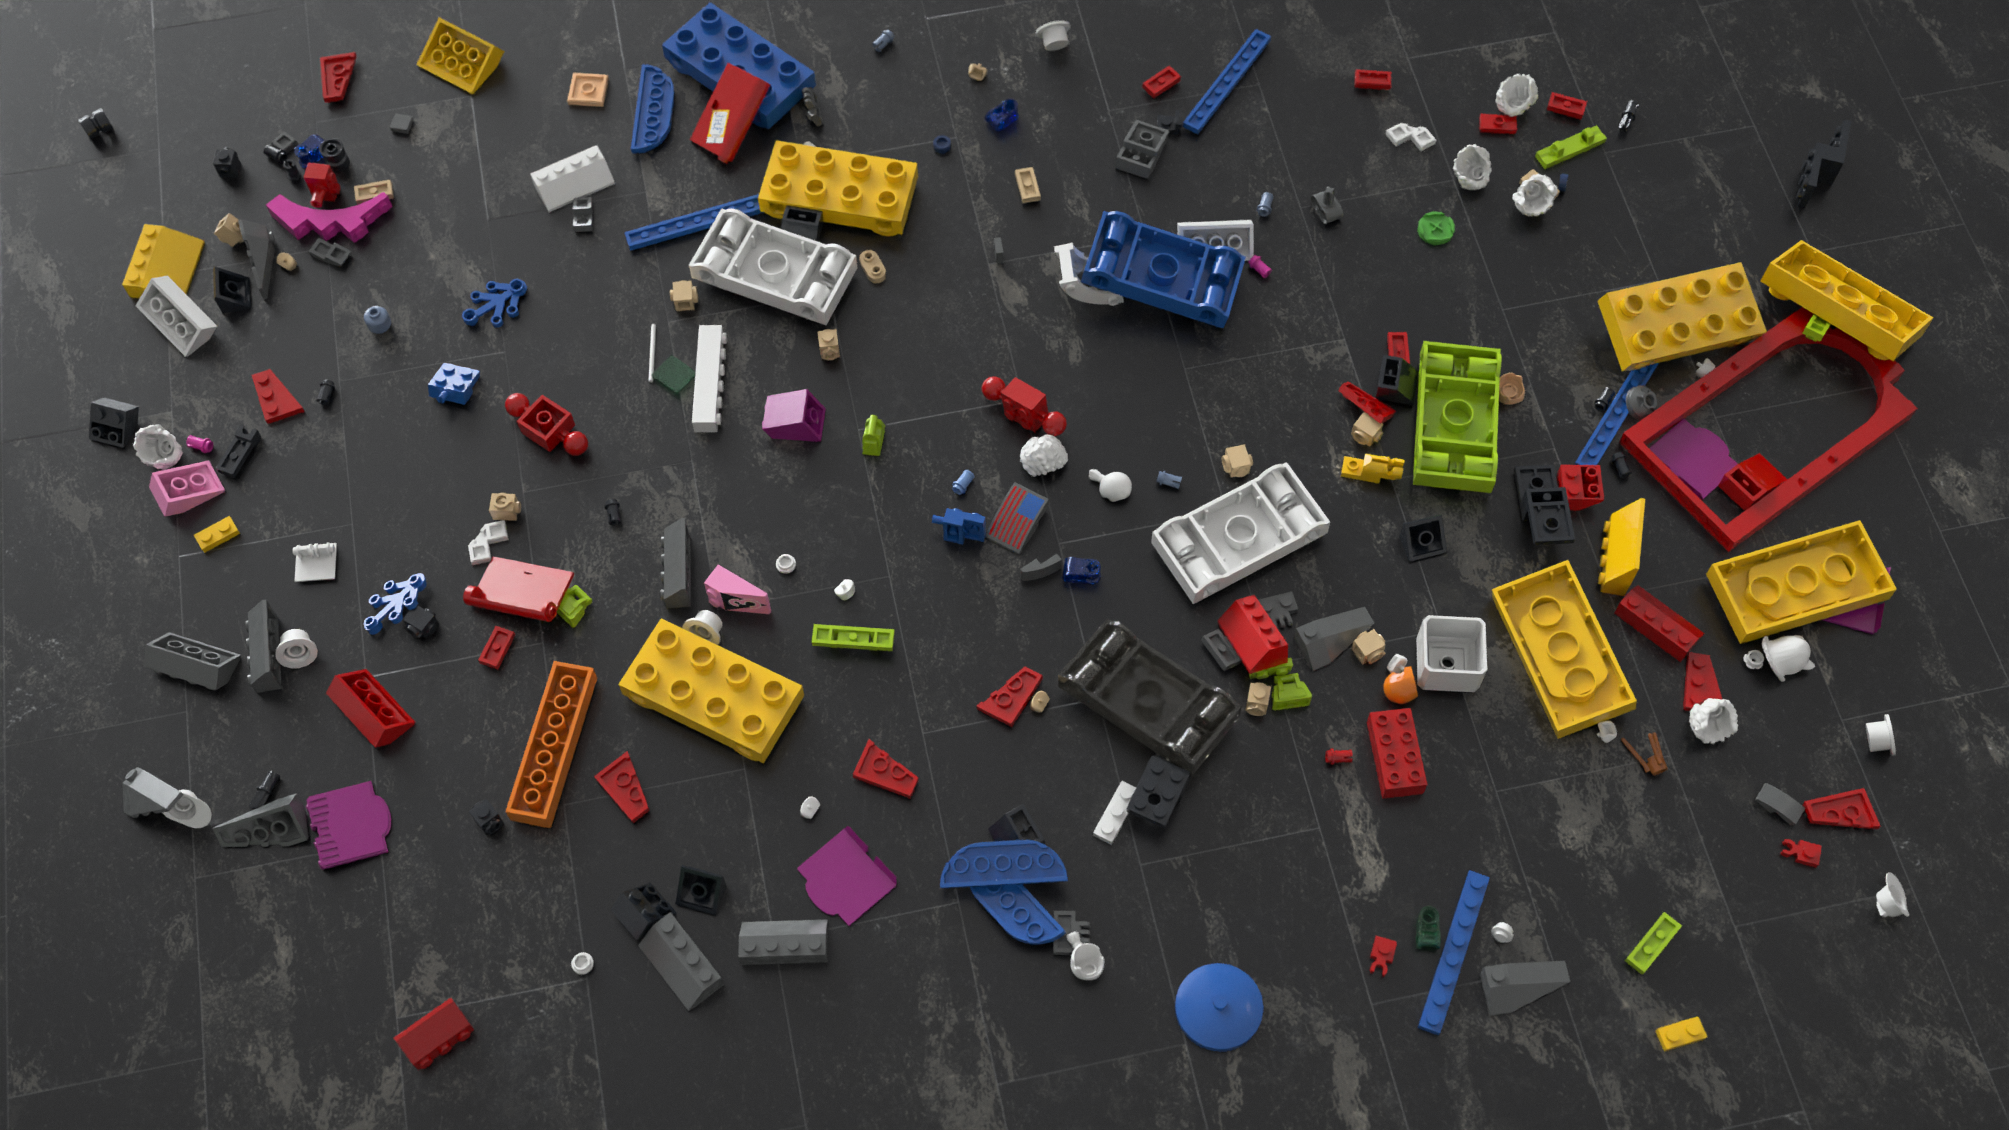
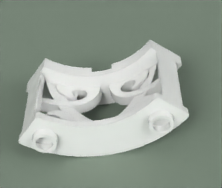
M1073 243L1054 246L1062 271L1063 280L1059 281L1067 295L1076 300L1091 304H1109L1114 306L1124 302L1121 295L1093 286L1089 288L1081 283L1077 275L1080 272H1084L1088 258L1084 257V253L1077 250Z

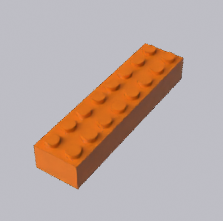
M558 661L553 662L505 811L510 821L551 828L597 681L593 668Z

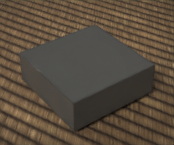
M395 113L390 130L408 134L414 121L413 117Z
M283 132L271 144L274 148L282 149L289 153L298 145V142L289 134Z
M1001 237L994 238V254L997 264L1004 263Z

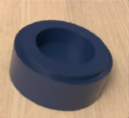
M944 135L937 136L933 141L934 150L941 154L947 153L951 149L950 138Z
M1562 173L1560 176L1558 187L1560 192L1566 191L1568 174Z

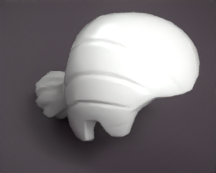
M1093 469L1089 471L1090 479L1100 483L1099 491L1103 498H1108L1110 501L1115 502L1125 499L1130 495L1132 484L1127 475L1121 472H1112L1104 476L1098 470Z
M1078 932L1067 934V940L1074 948L1070 962L1073 973L1082 980L1097 979L1104 969V958L1100 953L1099 947L1091 943L1082 944Z

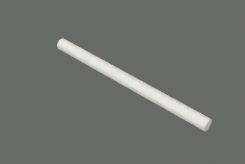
M655 324L651 325L649 382H653Z

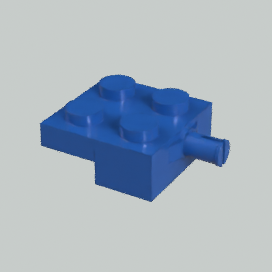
M443 363L428 384L429 397L437 398L439 403H444L447 400L465 405L473 394L472 387L479 379L480 372L470 368Z
M947 508L944 517L936 515L932 517V523L943 525L945 541L963 544L965 538L981 542L985 540V517L978 513L971 514L960 509Z

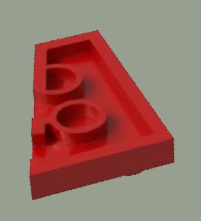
M355 52L320 57L323 99L325 103L343 100L356 62L357 55Z
M271 369L252 375L267 424L305 412L303 407Z
M1349 381L1342 384L1339 392L1346 399L1351 400L1380 424L1393 418L1396 412Z
M1693 652L1687 654L1683 710L1691 711L1695 704L1702 705L1709 698L1722 700L1710 655Z
M1024 667L1006 681L1007 683L1002 688L990 694L986 701L980 702L976 708L1012 727L1043 680V676Z
M870 739L853 773V778L910 799L919 781L916 775L902 764L893 760L888 753L879 749Z
M628 751L594 776L596 781L632 823L650 811Z
M1864 788L1808 800L1802 804L1811 824L1879 829L1881 827Z

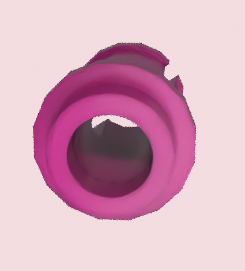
M1254 255L1248 262L1251 269L1254 268L1263 278H1266L1272 271L1261 260L1260 256Z
M190 435L186 440L187 447L201 450L203 453L211 452L214 446L209 438L202 439Z

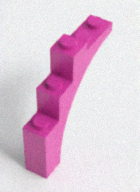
M382 192L356 206L336 210H317L300 206L279 194L267 203L266 207L271 216L297 240L307 235L313 229L326 242L341 231L355 243L368 233L366 226L373 223L383 213H386L392 207L388 195Z

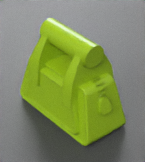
M871 415L866 420L862 439V454L880 456L885 424L876 415Z
M574 585L572 588L567 589L557 613L574 628L585 614L584 610L592 603V599L579 586Z
M1298 673L1274 676V683L1276 685L1272 692L1273 710L1310 705L1312 694L1305 683L1300 681Z

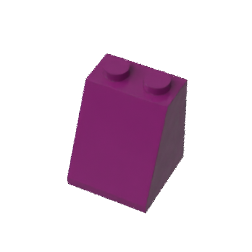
M808 389L767 396L762 429L772 439L821 441L826 408Z

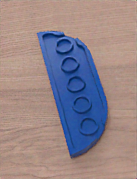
M642 64L631 143L632 153H644L657 147L665 140L671 128L675 98L674 86L669 76L664 74L660 68L652 65Z
M1032 840L980 842L961 848L946 863L941 875L940 888L1068 881V874L1061 858L1051 848L1040 842Z
M1022 884L970 887L978 902L1011 937L1020 942L1035 945L1046 944L1066 934L1065 930Z

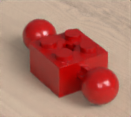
M995 376L989 377L983 382L982 393L984 397L991 401L1001 399L1005 416L1009 420H1014L1020 423L1023 428L1030 429L1033 432H1036L1042 425L1043 430L1052 436H1059L1065 431L1067 421L1064 415L1056 411L1048 413L1046 394L1016 377L1007 387L1001 378Z
M521 393L511 394L506 399L505 409L507 413L513 417H520L517 420V424L521 433L541 447L551 452L562 441L564 449L570 455L579 456L587 450V437L579 431L570 432L575 426L572 414L544 395H541L531 406L528 398Z

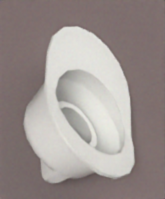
M184 789L179 790L184 795L168 812H163L167 818L192 828H202L208 825L212 817L209 806L198 799L193 792Z
M1887 873L1886 886L1876 895L1880 915L1883 917H1896L1904 914L1908 917L1909 913L1904 890L1896 876L1892 873Z

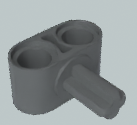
M1329 186L1326 187L1325 191L1311 196L1312 206L1324 224L1343 218L1342 207L1334 196L1335 189Z

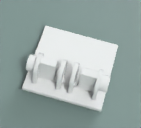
M317 543L315 545H297L293 547V554L296 555L295 582L335 579L337 543Z

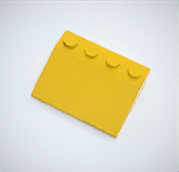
M438 18L416 65L474 94L497 68L505 51Z
M144 224L122 284L129 297L140 298L151 278L168 276L187 295L205 241L164 226Z
M1643 498L1612 513L1609 520L1604 523L1603 532H1606V538H1603L1601 549L1604 550V555L1600 559V567H1603L1598 578V584H1601L1600 592L1625 596L1639 570L1645 499Z

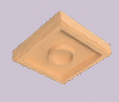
M573 73L567 100L568 105L603 107L609 82L608 75Z

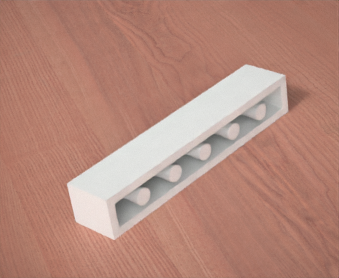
M699 325L692 414L694 432H717L718 425H721L719 408H722V397H720V392H723L724 389L721 376L725 374L722 360L726 359V350L723 348V344L727 343V334L723 333L722 325Z

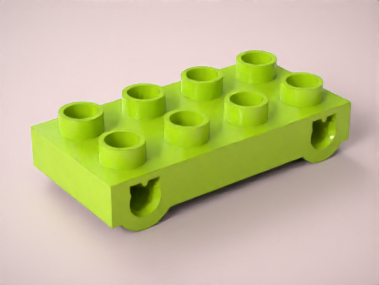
M1423 341L1419 363L1413 485L1492 493L1496 482L1498 466L1497 434L1501 349Z

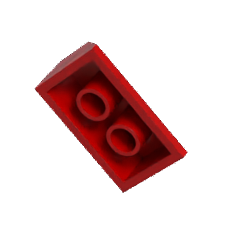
M450 998L394 1037V1039L411 1063L419 1070L431 1065L433 1059L439 1055L448 1053L457 1042L466 1040L474 1029L460 1008Z

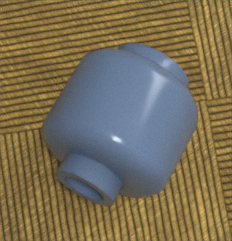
M372 306L364 313V321L372 333H383L390 328V316L382 306Z

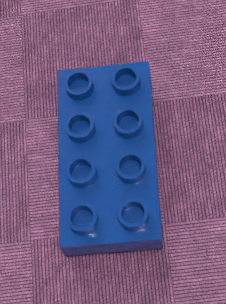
M711 2L662 44L665 59L678 72L690 75L713 92L727 63L771 84L753 120V123L759 127L770 129L803 98V88L812 87L813 89L816 86L814 71Z
M1104 211L1081 283L1224 329L1246 257L1242 256L1236 249L1228 246L1214 247L1134 221L1132 217L1123 212Z

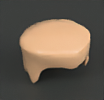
M1514 373L1502 375L1499 379V401L1507 405L1523 401L1525 388L1522 377Z

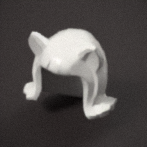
M1764 636L1762 640L1763 651L1772 670L1781 682L1785 681V675L1795 674L1802 669L1811 670L1815 667L1814 663L1809 660L1811 649L1803 636H1783L1775 640H1769L1768 636Z

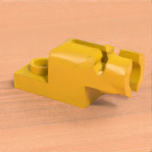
M1365 454L1364 460L1344 456L1341 477L1379 483L1381 478L1401 480L1405 460L1398 458L1390 459V457Z

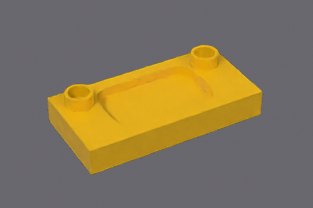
M1802 240L1773 260L1761 279L1762 283L1770 287L1769 292L1774 297L1781 300L1791 299L1869 346V353L1881 360L1890 359L1894 361L1924 334L1933 319L1930 315Z
M1860 520L1713 563L1706 573L1740 644L1889 600L1897 590Z
M1568 560L1492 589L1494 603L1558 739L1636 709L1637 701Z

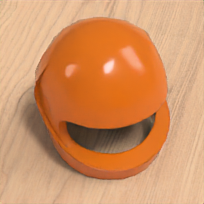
M1405 667L1404 672L1400 674L1392 672L1385 679L1383 689L1390 701L1397 704H1405L1418 697L1411 667Z

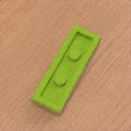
M1664 912L1626 958L1625 962L1643 975L1682 925Z

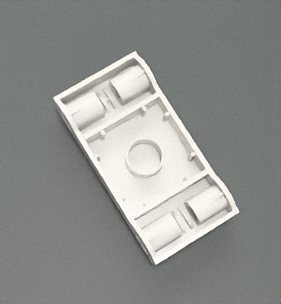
M721 209L691 260L689 268L691 277L696 280L827 325L857 270L856 255L851 254L840 245H825L750 219L739 210Z
M1286 462L1268 468L1257 478L1184 516L1169 519L1152 532L1151 543L1191 602L1195 604L1327 534L1330 521Z

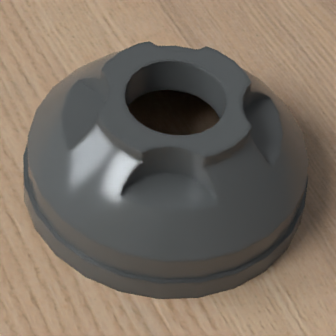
M1647 386L1632 387L1626 395L1627 410L1635 419H1644L1657 409L1656 395ZM1646 396H1649L1651 399L1650 406L1646 403Z

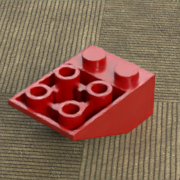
M1759 453L1737 464L1724 474L1718 486L1745 511L1788 479Z

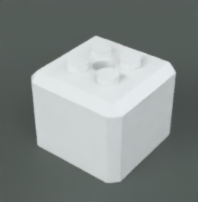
M1428 615L1423 620L1416 638L1418 686L1423 690L1475 692L1479 689L1487 672L1485 622L1481 618ZM1450 660L1453 666L1445 667L1442 661Z

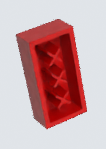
M1411 708L1370 712L1367 719V727L1382 799L1424 794L1427 781Z

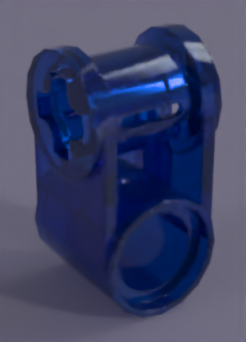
M1014 99L1004 100L1001 104L987 112L985 121L990 122L994 126L995 131H1002L1018 119L1017 101Z
M310 135L308 139L295 148L294 151L296 156L299 157L301 167L307 168L308 163H316L322 158L319 148L325 140L319 135Z
M1068 557L1064 560L1062 579L1070 583H1098L1101 579L1100 563L1094 559Z

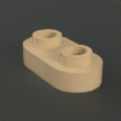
M872 250L863 251L859 257L860 265L868 279L873 283L884 281L886 270L877 253Z

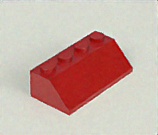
M1639 585L1630 590L1614 612L1615 615L1679 662L1687 656L1705 634Z
M1255 595L1235 600L1219 618V627L1250 674L1288 663V644Z
M367 669L335 675L326 692L330 699L375 748L391 744L415 724V721Z

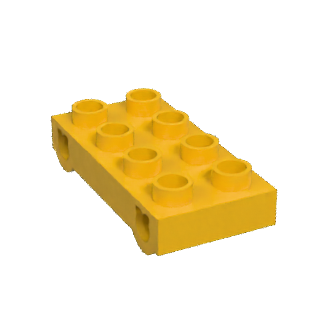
M776 141L758 196L760 212H765L774 218L782 219L786 205L822 211L824 222L870 229L883 236L902 235L918 179L917 163Z
M1741 262L1608 292L1598 300L1622 371L1637 370L1651 364L1718 348L1738 346L1756 340L1767 332Z
M662 618L618 684L622 694L636 704L664 714L733 748L744 757L762 763L767 759L804 697L802 685Z

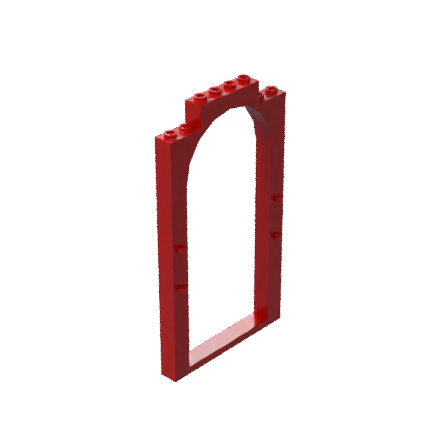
M1804 307L1794 312L1623 433L1619 441L1728 552L1911 419L1918 409L1893 386L1894 383L1899 381L1905 371L1899 363L1890 359L1881 360L1872 356L1868 351L1869 346L1839 328L1832 330L1829 327L1820 342L1807 338L1803 331L1814 313ZM1797 344H1822L1840 349L1859 361L1873 379L1878 400L1874 415L1865 424L1728 524H1725L1647 447L1648 444L1677 425L1681 420L1687 418L1778 352Z

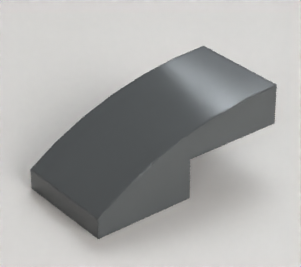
M592 197L574 198V232L593 231Z
M318 238L309 250V255L326 263L341 267L351 254L350 250L339 244L334 243L332 245L321 238Z
M1058 554L1042 564L1035 559L1020 569V578L1022 581H1029L1048 576L1061 569L1062 559Z
M1768 783L1763 785L1755 799L1769 813L1776 812L1789 825H1795L1805 810L1792 797Z

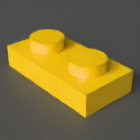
M228 516L196 533L194 537L205 553L239 535L240 532L231 517Z
M1699 1017L1664 1026L1656 1030L1664 1052L1707 1038Z

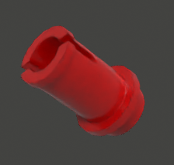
M1332 748L1325 752L1326 763H1330V765H1334V763H1352L1353 758H1350L1353 757L1352 750H1333Z

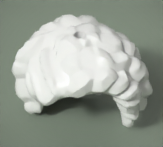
M1516 74L1513 78L1508 77L1507 80L1501 82L1495 100L1498 109L1510 117L1522 115L1538 99V88L1535 80L1530 75L1525 76L1523 74L1520 76V74Z
M1476 144L1467 145L1462 151H1459L1457 159H1454V175L1458 177L1462 188L1468 190L1486 187L1489 182V174L1492 171L1489 152Z
M1532 175L1530 179L1523 181L1517 192L1513 194L1516 208L1522 214L1528 216L1534 215L1537 217L1540 214H1545L1554 204V198L1558 193L1557 186L1545 175Z
M149 425L148 427L140 428L135 433L136 437L134 438L135 443L133 446L137 451L136 456L147 466L150 465L157 469L166 470L173 467L180 460L183 454L181 445L176 441V437L161 425Z
M1047 434L1040 438L1032 437L1027 441L1026 445L1021 449L1020 462H1022L1024 470L1035 477L1041 474L1046 475L1047 472H1054L1056 469L1062 468L1068 461V454L1060 440Z
M1709 698L1702 705L1695 704L1691 709L1690 727L1696 737L1704 743L1710 742L1714 744L1718 741L1723 742L1725 737L1728 738L1738 731L1737 711L1729 700Z

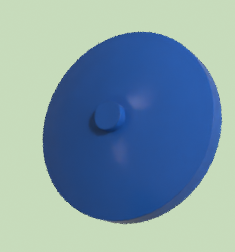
M1208 964L1195 969L1183 980L1177 992L1175 1012L1179 1026L1192 1042L1212 1051H1229L1244 1045L1255 1035L1262 1020L1263 1000L1255 982L1242 970L1227 964Z

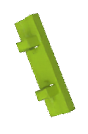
M1597 125L1592 128L1588 127L1574 136L1562 141H1556L1551 146L1537 151L1535 157L1544 169H1547L1605 143L1607 138Z
M1814 314L1805 327L1803 334L1815 342H1820L1831 324Z
M814 624L812 646L893 651L895 631L894 629Z

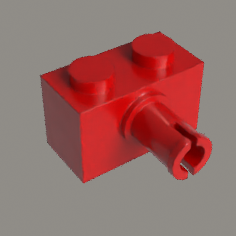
M308 163L304 180L312 194L310 203L313 207L321 208L323 200L335 201L336 196L340 193V184H338L335 173H333L330 165Z

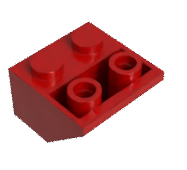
M1560 465L1556 475L1558 487L1566 488L1570 510L1579 511L1604 501L1600 465Z

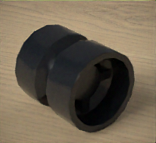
M101 108L94 111L92 117L86 115L78 119L90 140L99 137L100 131L107 133L114 129Z
M330 138L321 143L319 149L325 164L330 165L333 172L344 171L349 166L350 161L342 142L336 138Z

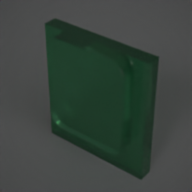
M671 355L651 376L675 394H678L695 377L696 371Z

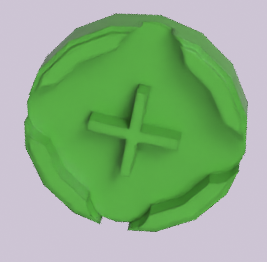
M1433 211L1426 213L1419 220L1418 234L1429 244H1445L1454 235L1455 224L1453 220L1442 212Z

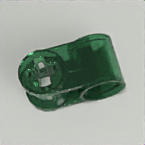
M1425 906L1420 911L1416 920V947L1419 949L1421 947H1435V949L1439 950L1441 943L1439 912L1432 906ZM1424 914L1430 915V916L1432 917L1433 921H1432V922H1427V921H1425L1424 918H1423V915H1424Z

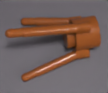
M1655 732L1648 734L1654 755L1647 759L1648 763L1641 758L1625 738H1621V741L1640 762L1646 773L1651 771L1654 776L1668 770Z

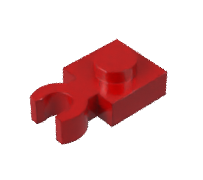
M1785 839L1782 842V845L1790 848V851L1783 849L1781 852L1782 856H1796L1795 862L1815 868L1818 867L1821 845L1802 840L1796 845L1790 839Z
M1379 936L1375 937L1370 958L1376 961L1370 967L1371 974L1374 973L1376 967H1380L1382 969L1381 977L1386 975L1388 968L1385 963H1392L1397 945L1396 941Z

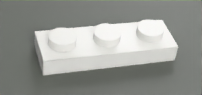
M1121 781L1095 828L1093 836L1112 845L1129 814L1126 812V808L1136 787Z

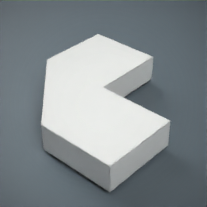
M1400 123L1386 130L1385 133L1395 146L1411 139L1420 151L1436 143V139L1425 127L1415 128L1408 126V124Z
M505 520L485 524L475 540L473 539L470 542L468 548L472 565L491 561L489 544L509 540Z

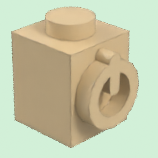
M230 213L219 222L214 234L221 242L228 243L233 247L238 242L242 243L243 238L238 223L239 219Z
M682 280L673 282L670 298L671 301H674L676 311L695 310L694 303H698L697 286L692 285V281Z
M825 329L818 331L821 359L834 360L840 357L837 330Z
M1364 412L1354 423L1351 435L1359 444L1371 446L1374 441L1378 442L1381 439L1383 423H1378Z
M1244 444L1226 448L1225 455L1222 456L1224 471L1229 473L1231 478L1236 476L1243 477L1250 473L1253 459L1251 454L1248 455Z
M492 493L489 507L492 519L517 520V514L521 512V502H518L515 494Z
M1374 629L1370 632L1364 631L1358 635L1357 639L1353 641L1351 648L1362 665L1366 662H1369V664L1375 663L1386 654L1384 652L1385 640Z
M1260 682L1251 683L1245 711L1254 716L1266 715L1271 686Z

